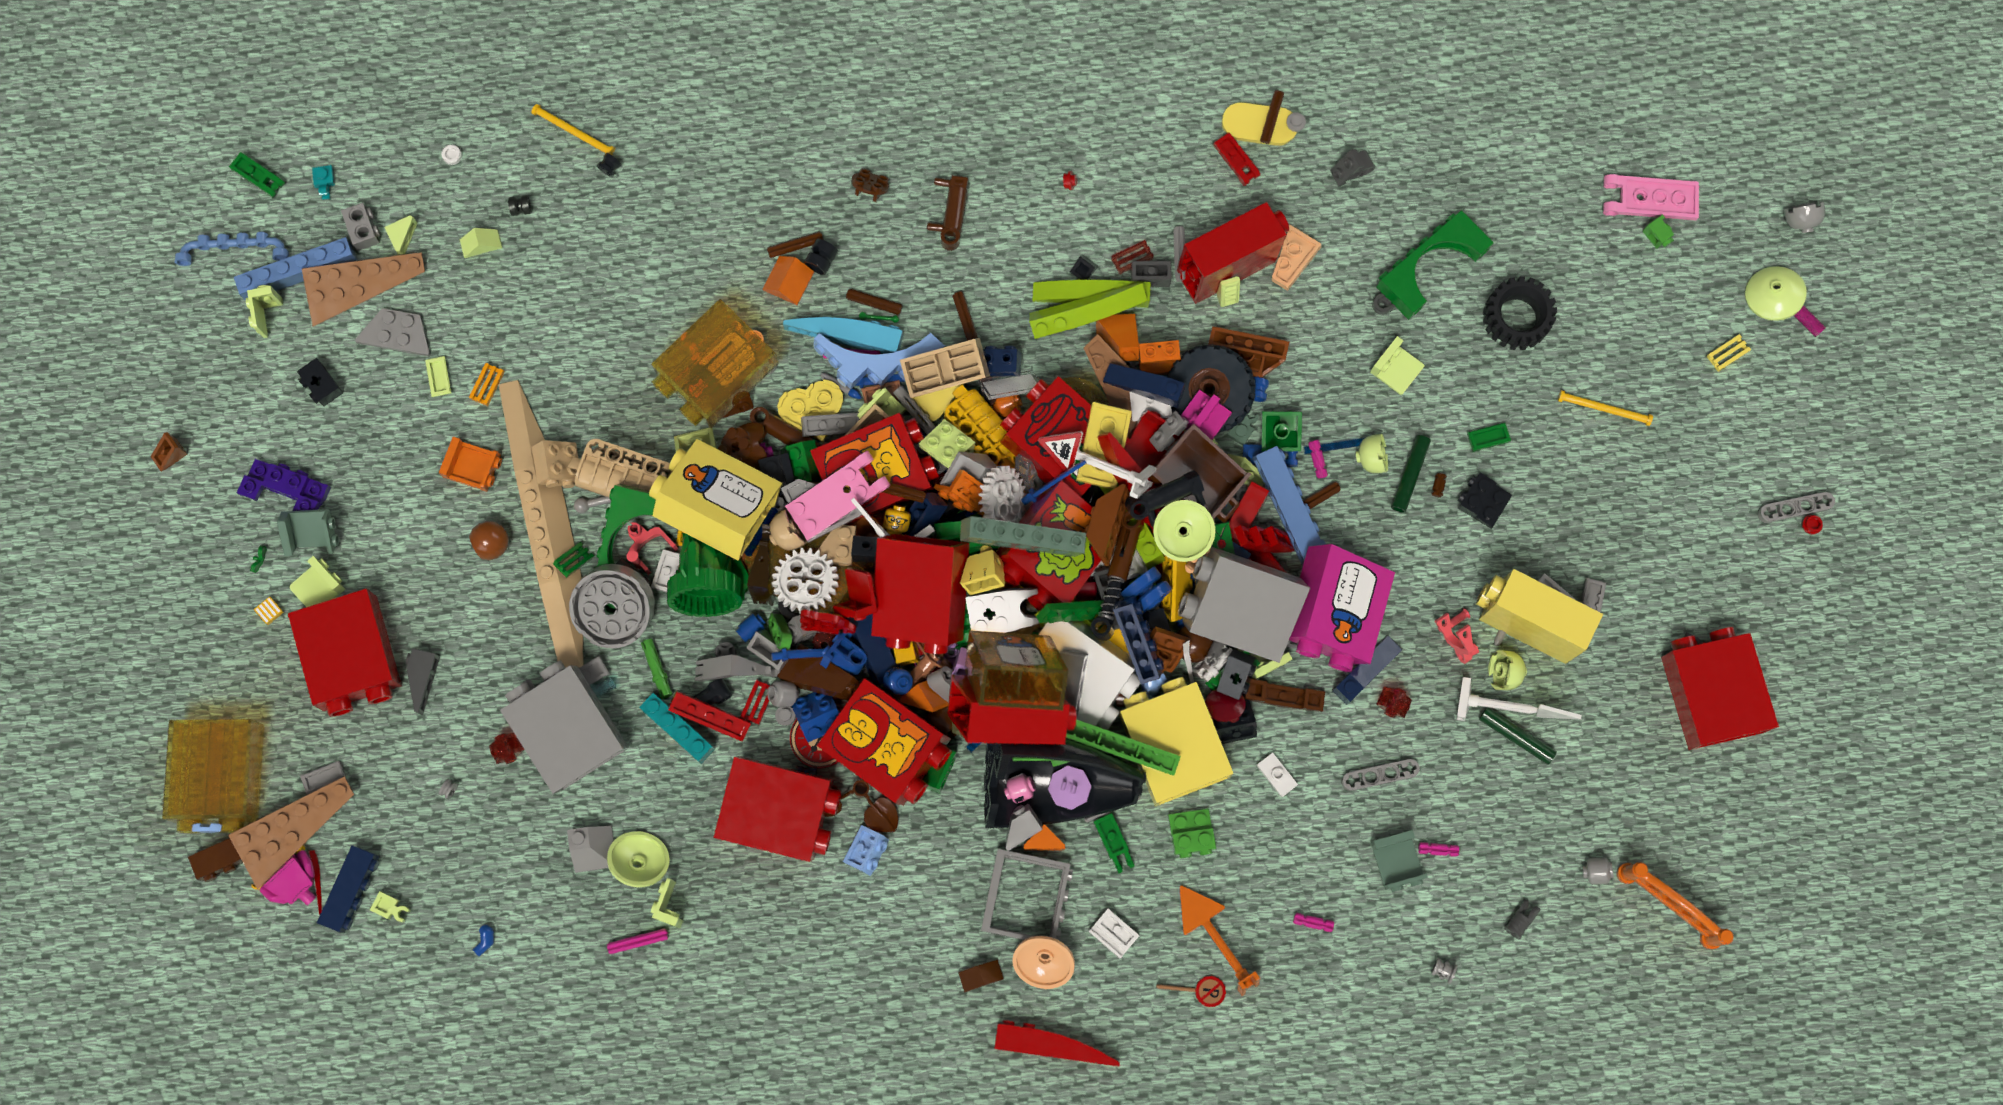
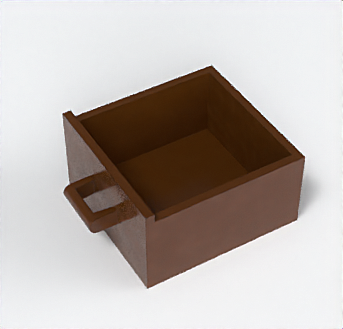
M1192 424L1155 463L1154 467L1157 470L1149 479L1158 487L1195 470L1199 474L1205 490L1202 491L1206 502L1203 507L1208 510L1213 520L1217 517L1225 523L1240 506L1233 496L1251 476V473L1242 469L1195 424ZM1194 495L1180 499L1197 502ZM1229 503L1232 508L1225 515L1221 510Z

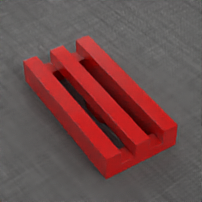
M758 680L755 681L740 716L741 718L760 725L770 702L768 696H766L757 719H754V716L765 690L770 685ZM760 686L762 688L759 692V695L756 699L750 716H747L748 710L751 706L757 689Z

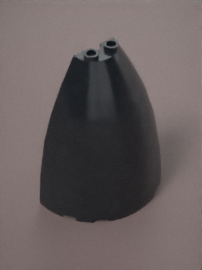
M1067 738L1065 745L987 743L985 754L986 775H984L983 790L986 791L984 803L985 828L1009 827L1013 810L1020 805L1025 806L1028 803L1042 825L1083 819L1135 805L1139 796L1142 795V785L1146 783V772L1140 771L1099 749ZM1012 758H1040L1067 761L1068 763L1053 767L1051 761H1013ZM1066 766L1084 770L1092 785L1087 802L1072 810L1056 805L1048 791L1052 774ZM1019 774H1025L1027 777L1031 776L1036 787L1033 797L1021 803H1015L1012 799L1008 800L1004 792V788L1007 787V780Z

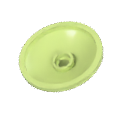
M1780 266L1767 267L1755 273L1748 281L1745 290V299L1751 311L1763 319L1772 321L1784 320L1798 313L1803 307L1807 295L1806 285L1800 275L1791 269ZM1774 286H1779L1780 288H1779V289H1774L1773 287H1774Z
M1190 500L1175 501L1165 506L1157 515L1153 527L1154 540L1159 550L1168 558L1180 562L1193 561L1202 557L1212 546L1215 538L1214 520L1208 510L1197 502ZM1185 527L1187 530L1186 534H1180L1179 529Z
M640 831L628 832L617 837L610 845L607 854V864L612 875L623 884L632 887H647L659 882L665 876L670 862L669 853L664 843L654 835Z

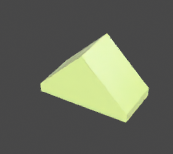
M409 215L384 227L398 255L406 253L418 224L413 216Z
M473 228L460 239L464 258L502 248L497 229Z

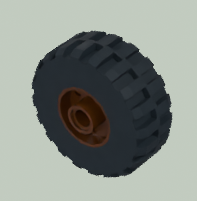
M1207 344L1196 346L1189 351L1187 350L1182 354L1181 360H1176L1173 363V367L1167 375L1168 378L1185 383V391L1178 408L1171 406L1172 413L1176 410L1180 416L1199 390L1208 395L1206 392L1207 386L1214 384L1215 391L1208 396L1216 395L1220 398L1219 404L1232 412L1218 433L1228 431L1237 424H1240L1246 415L1249 414L1255 400L1256 384L1251 368L1239 354L1224 346Z

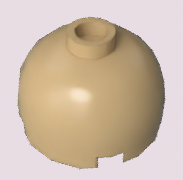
M787 509L774 516L770 523L771 535H769L773 545H778L784 550H796L808 542Z

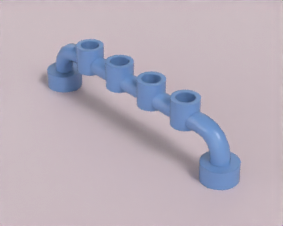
M265 232L256 233V238H249V235L246 233H238L237 239H229L230 237L227 234H218L217 240H210V237L207 235H199L198 241L184 244L180 252L175 254V264L179 266L191 265L192 256L188 252L191 249L197 248L200 250H209V248L228 249L229 247L244 249L248 248V246L265 248L268 245H275L277 248L273 249L272 258L276 261L288 258L289 251L285 249L281 240L268 237V234Z

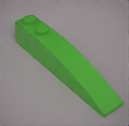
M1077 719L1074 730H1067L1066 738L1173 776L1181 757Z

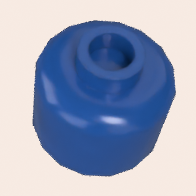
M894 667L885 673L883 684L887 691L896 695H904L911 690L913 678L907 670Z

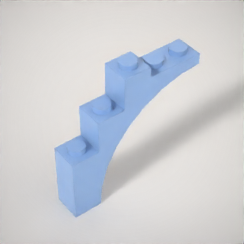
M820 333L814 338L813 344L818 354L825 355L829 359L828 362L834 368H839L836 376L838 382L850 389L866 374H868L871 382L874 384L878 383L880 386H883L897 371L899 376L905 381L900 363L901 359L945 347L932 333L904 350L878 355L846 350L830 342Z

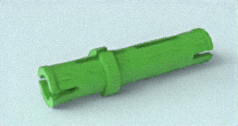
M653 639L644 640L640 644L652 672V681L657 686L660 698H668L673 695L667 680L668 675L663 670Z

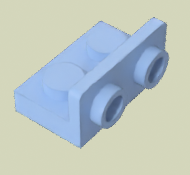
M861 825L843 862L871 876L878 866L882 853L887 848L889 839Z

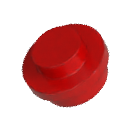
M1072 171L1063 174L1065 189L1074 190V186H1077L1076 174L1073 175Z
M1808 515L1803 519L1802 527L1806 533L1814 535L1822 530L1823 523L1820 517Z

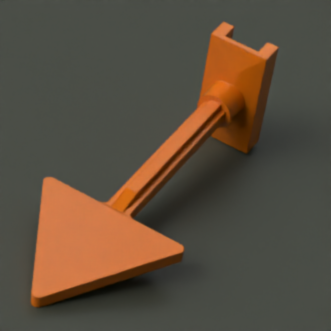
M1180 886L1183 934L1187 935L1201 925L1205 928L1235 971V976L1239 980L1237 990L1241 996H1244L1246 988L1259 985L1260 977L1256 971L1249 974L1245 968L1243 969L1210 922V919L1223 911L1225 906L1184 886Z

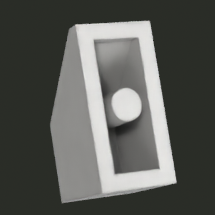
M1029 803L1025 806H1018L1011 814L1005 840L1007 851L1043 830L1041 821Z

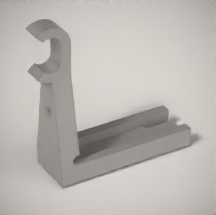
M726 655L696 661V665L699 666L696 667L695 675L703 676L695 677V681L703 682L733 676L762 675L777 677L781 670L778 671L771 668V666H764L737 655Z

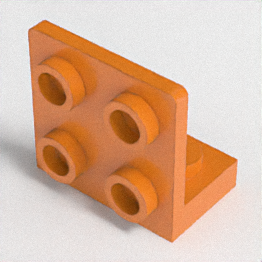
M959 470L950 487L938 484L934 486L939 491L938 495L940 497L952 500L954 502L952 505L963 511L965 509L972 513L973 511L980 512L983 507L982 504H979V501L982 500L979 493L983 492L980 485L983 484L964 470Z

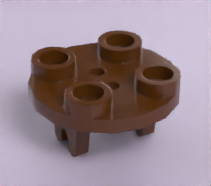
M860 169L859 173L852 176L851 183L856 188L855 195L859 196L861 192L874 195L873 202H877L880 195L887 193L889 188L888 177L873 174L868 169Z

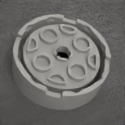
M619 564L601 565L589 571L574 588L569 602L570 617L579 634L581 633L590 640V643L603 648H621L636 641L650 624L655 608L653 592L644 577L635 570ZM608 603L612 604L616 608L615 612H607L605 605Z

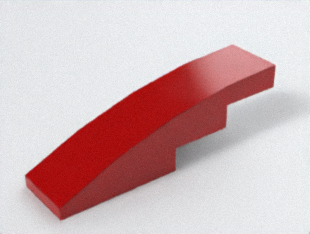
M1240 525L1234 528L1241 547L1270 553H1291L1294 551L1287 533L1273 526L1266 529L1254 526L1248 529Z

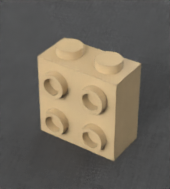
M542 440L532 446L538 485H546V487L563 486V488L575 486L577 470L568 467L573 457L578 458L575 442Z

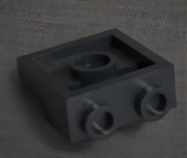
M1479 473L1477 476L1473 475L1467 485L1470 488L1467 493L1463 491L1460 495L1458 509L1492 529L1512 494L1497 486V482Z

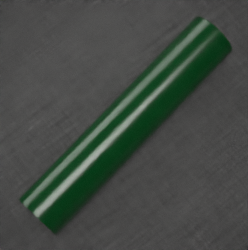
M1416 435L1391 505V509L1400 513H1406L1426 457L1431 439L1426 436Z
M1486 707L1479 718L1481 722L1547 765L1551 763L1557 751L1489 707Z

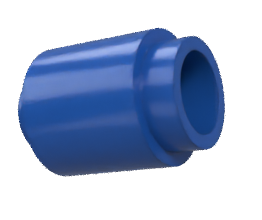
M752 613L738 625L739 628L735 631L747 642L753 638L756 631L765 629L763 625L766 622L759 614L755 616Z

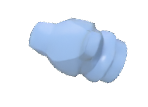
M1164 673L1160 679L1141 684V692L1146 691L1149 700L1159 693L1161 685L1167 683Z

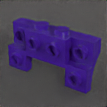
M255 459L248 476L244 475L236 493L257 501L265 488L297 500L292 511L318 510L327 499L331 487L308 477L309 474L301 470L293 472L290 470V467L279 463L277 466Z

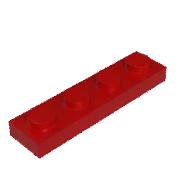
M677 690L668 707V711L742 742L751 725L750 721Z

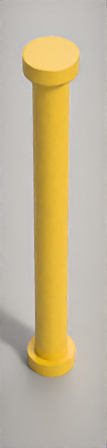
M535 104L532 108L531 113L533 115L541 116L600 151L613 155L615 152V147L605 145L545 111L539 104Z
M1563 390L1560 391L1557 400L1643 422L1647 426H1650L1653 420V415L1651 414L1647 416L1570 395Z

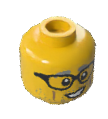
M894 505L893 508L886 509L883 527L887 533L902 535V533L908 531L911 514L905 511L906 507Z

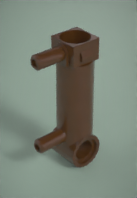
M952 175L950 180L935 178L934 185L949 187L943 224L927 223V230L941 232V245L948 251H953L960 245L968 193V178ZM952 236L955 240L947 241L946 238Z
M756 407L750 413L752 423H758L756 418L760 413L766 415L765 420L760 423L763 424L764 435L759 444L762 443L767 433L787 446L813 440L811 436L803 437L801 430L763 407ZM815 441L816 447H820L821 444Z

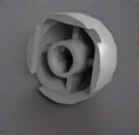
M1823 201L1820 202V206H1816L1814 202L1792 206L1794 207L1792 211H1788V208L1784 209L1787 224L1793 229L1801 230L1802 233L1814 231L1813 227L1820 225L1825 217Z

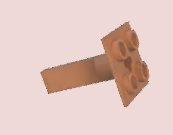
M916 642L925 656L910 672L913 678L912 688L921 683L937 666L939 668L946 666L952 670L953 665L944 658L945 654L926 653L923 651L924 643ZM893 694L895 699L900 702V698L903 695Z

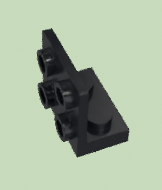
M1245 699V710L1237 722L1213 720L1222 744L1257 737V722L1249 700Z

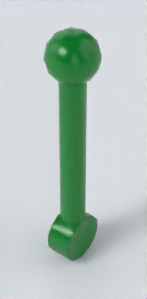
M865 312L859 314L860 320L877 319L888 320L894 323L899 322V317L896 315L887 317L866 315Z

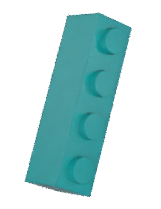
M652 693L639 708L702 764L715 750L714 747L680 716L668 711L669 706Z

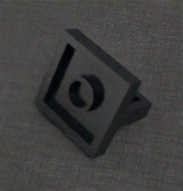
M788 453L757 460L760 472L781 482V488L795 481ZM780 489L779 496L784 495Z

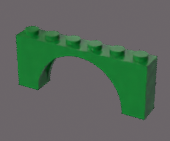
M1462 210L1456 215L1454 213L1446 219L1447 223L1444 226L1440 224L1436 227L1430 238L1426 236L1419 243L1420 246L1417 249L1412 248L1405 255L1407 258L1403 261L1399 259L1392 266V271L1389 273L1385 271L1378 278L1380 282L1376 288L1408 320L1417 314L1427 302L1419 291L1415 279V268L1420 257L1433 250L1452 249L1469 256L1476 262L1494 244Z
M623 484L614 485V488L611 489L609 495L611 504L605 513V519H607L606 527H603L601 532V538H603L602 546L597 551V558L599 560L594 568L606 564H615L613 557L614 542L618 532L628 521L640 515L653 516L656 499L649 496L650 491ZM610 603L605 605V607L616 609Z

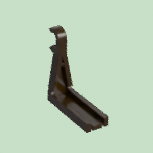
M762 524V538L759 541L760 546L748 577L747 587L753 604H758L759 602L761 605H768L769 603L770 606H773L775 598L769 583V535H771L770 525Z

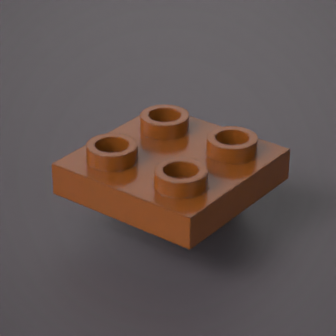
M1155 627L1150 634V638L1155 640L1157 657L1163 661L1164 669L1162 674L1164 671L1170 673L1174 671L1184 655L1183 644L1190 640L1191 645L1192 642L1189 637Z

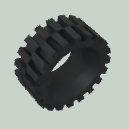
M1520 276L1517 281H1515L1514 277L1509 278L1507 283L1503 281L1498 288H1495L1483 310V315H1486L1483 323L1488 324L1486 331L1488 334L1491 332L1494 334L1491 339L1495 342L1497 339H1500L1502 341L1500 346L1502 347L1510 344L1511 350H1515L1517 346H1520V350H1525L1528 346L1530 348L1534 347L1545 338L1556 321L1557 317L1554 316L1557 313V307H1553L1556 303L1555 298H1549L1552 292L1549 289L1546 291L1542 289L1543 283L1540 282L1536 285L1533 278L1526 282L1525 277ZM1510 300H1521L1528 303L1535 312V326L1524 331L1509 327L1502 317V305Z

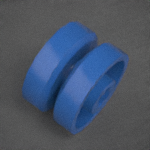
M1153 567L1132 582L1120 595L1123 599L1133 596L1139 597L1137 602H1141L1143 613L1159 604L1173 588L1167 581H1162L1154 586L1162 574L1156 567Z

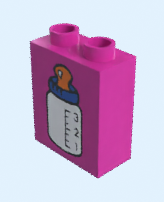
M1333 544L1308 546L1300 578L1310 587V590L1289 639L1298 644L1296 652L1300 655L1316 659L1320 658L1321 654L1330 657L1328 666L1344 672H1352L1354 664H1371L1395 572Z

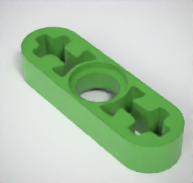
M771 613L768 620L769 632L778 649L789 650L792 642L791 631L782 614Z

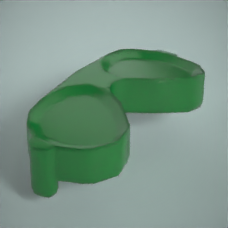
M260 545L258 548V557H253V560L256 561L251 565V572L256 573L259 571L265 559L266 546Z

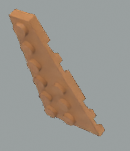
M422 252L302 268L312 326L314 327L425 272Z
M1097 334L1084 347L1087 357L1110 406L1131 411L1129 391L1103 382L1110 363L1130 367ZM1132 414L1127 433L1128 439L1138 422L1132 421Z
M345 776L228 835L257 890L354 795Z

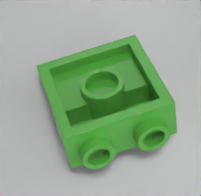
M1209 809L1168 814L1174 856L1179 855L1180 859L1192 857V853L1200 852V856L1212 854V850L1216 849Z

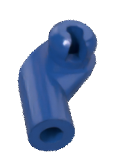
M482 925L480 927L481 942L473 948V951L479 957L494 943V931L489 925Z

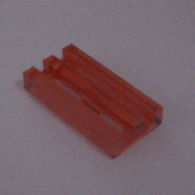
M1146 240L1112 255L1111 260L1120 275L1131 270L1132 263L1120 268V265L1147 253V256L1136 261H1149L1154 258V255L1151 253L1149 246H1147ZM1142 247L1144 248V249H1142V250H1140V251H1138V252H1136V253H1134V254H1132V255H1129V256H1127V257H1125V258H1123V259L1117 261V259H1119V258H1121V257H1123V256H1125V255H1127V254H1130V253H1132V252H1134V251H1136V250H1138V249H1140V248H1142Z

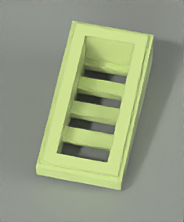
M1237 276L1220 282L1216 295L1221 307L1239 302L1240 278Z

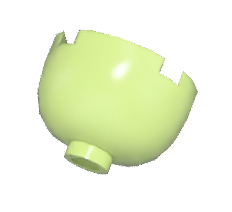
M1383 434L1366 437L1360 443L1359 451H1356L1357 462H1361L1362 467L1367 472L1385 473L1388 471V455L1385 452L1386 442Z
M1496 651L1498 652L1497 655H1492L1488 666L1489 676L1493 674L1494 683H1491V685L1496 690H1513L1520 686L1527 674L1525 663L1522 657L1515 652Z

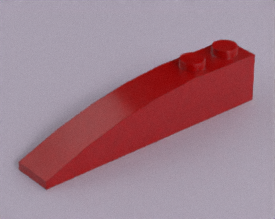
M1110 432L1097 436L1107 462L1128 471H1135L1137 473L1143 471ZM1114 475L1119 486L1125 484L1129 492H1131L1133 484L1129 483L1126 479ZM1152 483V486L1145 492L1156 488L1155 484ZM1137 504L1134 509L1140 508L1141 504ZM1164 507L1155 510L1156 517ZM1147 516L1143 519L1144 523L1150 526L1153 532V527L1151 526Z
M1002 1020V1024L997 1026L994 1049L1120 1066V1062L1091 1046L1060 1034L1035 1029V1024L1023 1023V1027L1014 1026V1021Z

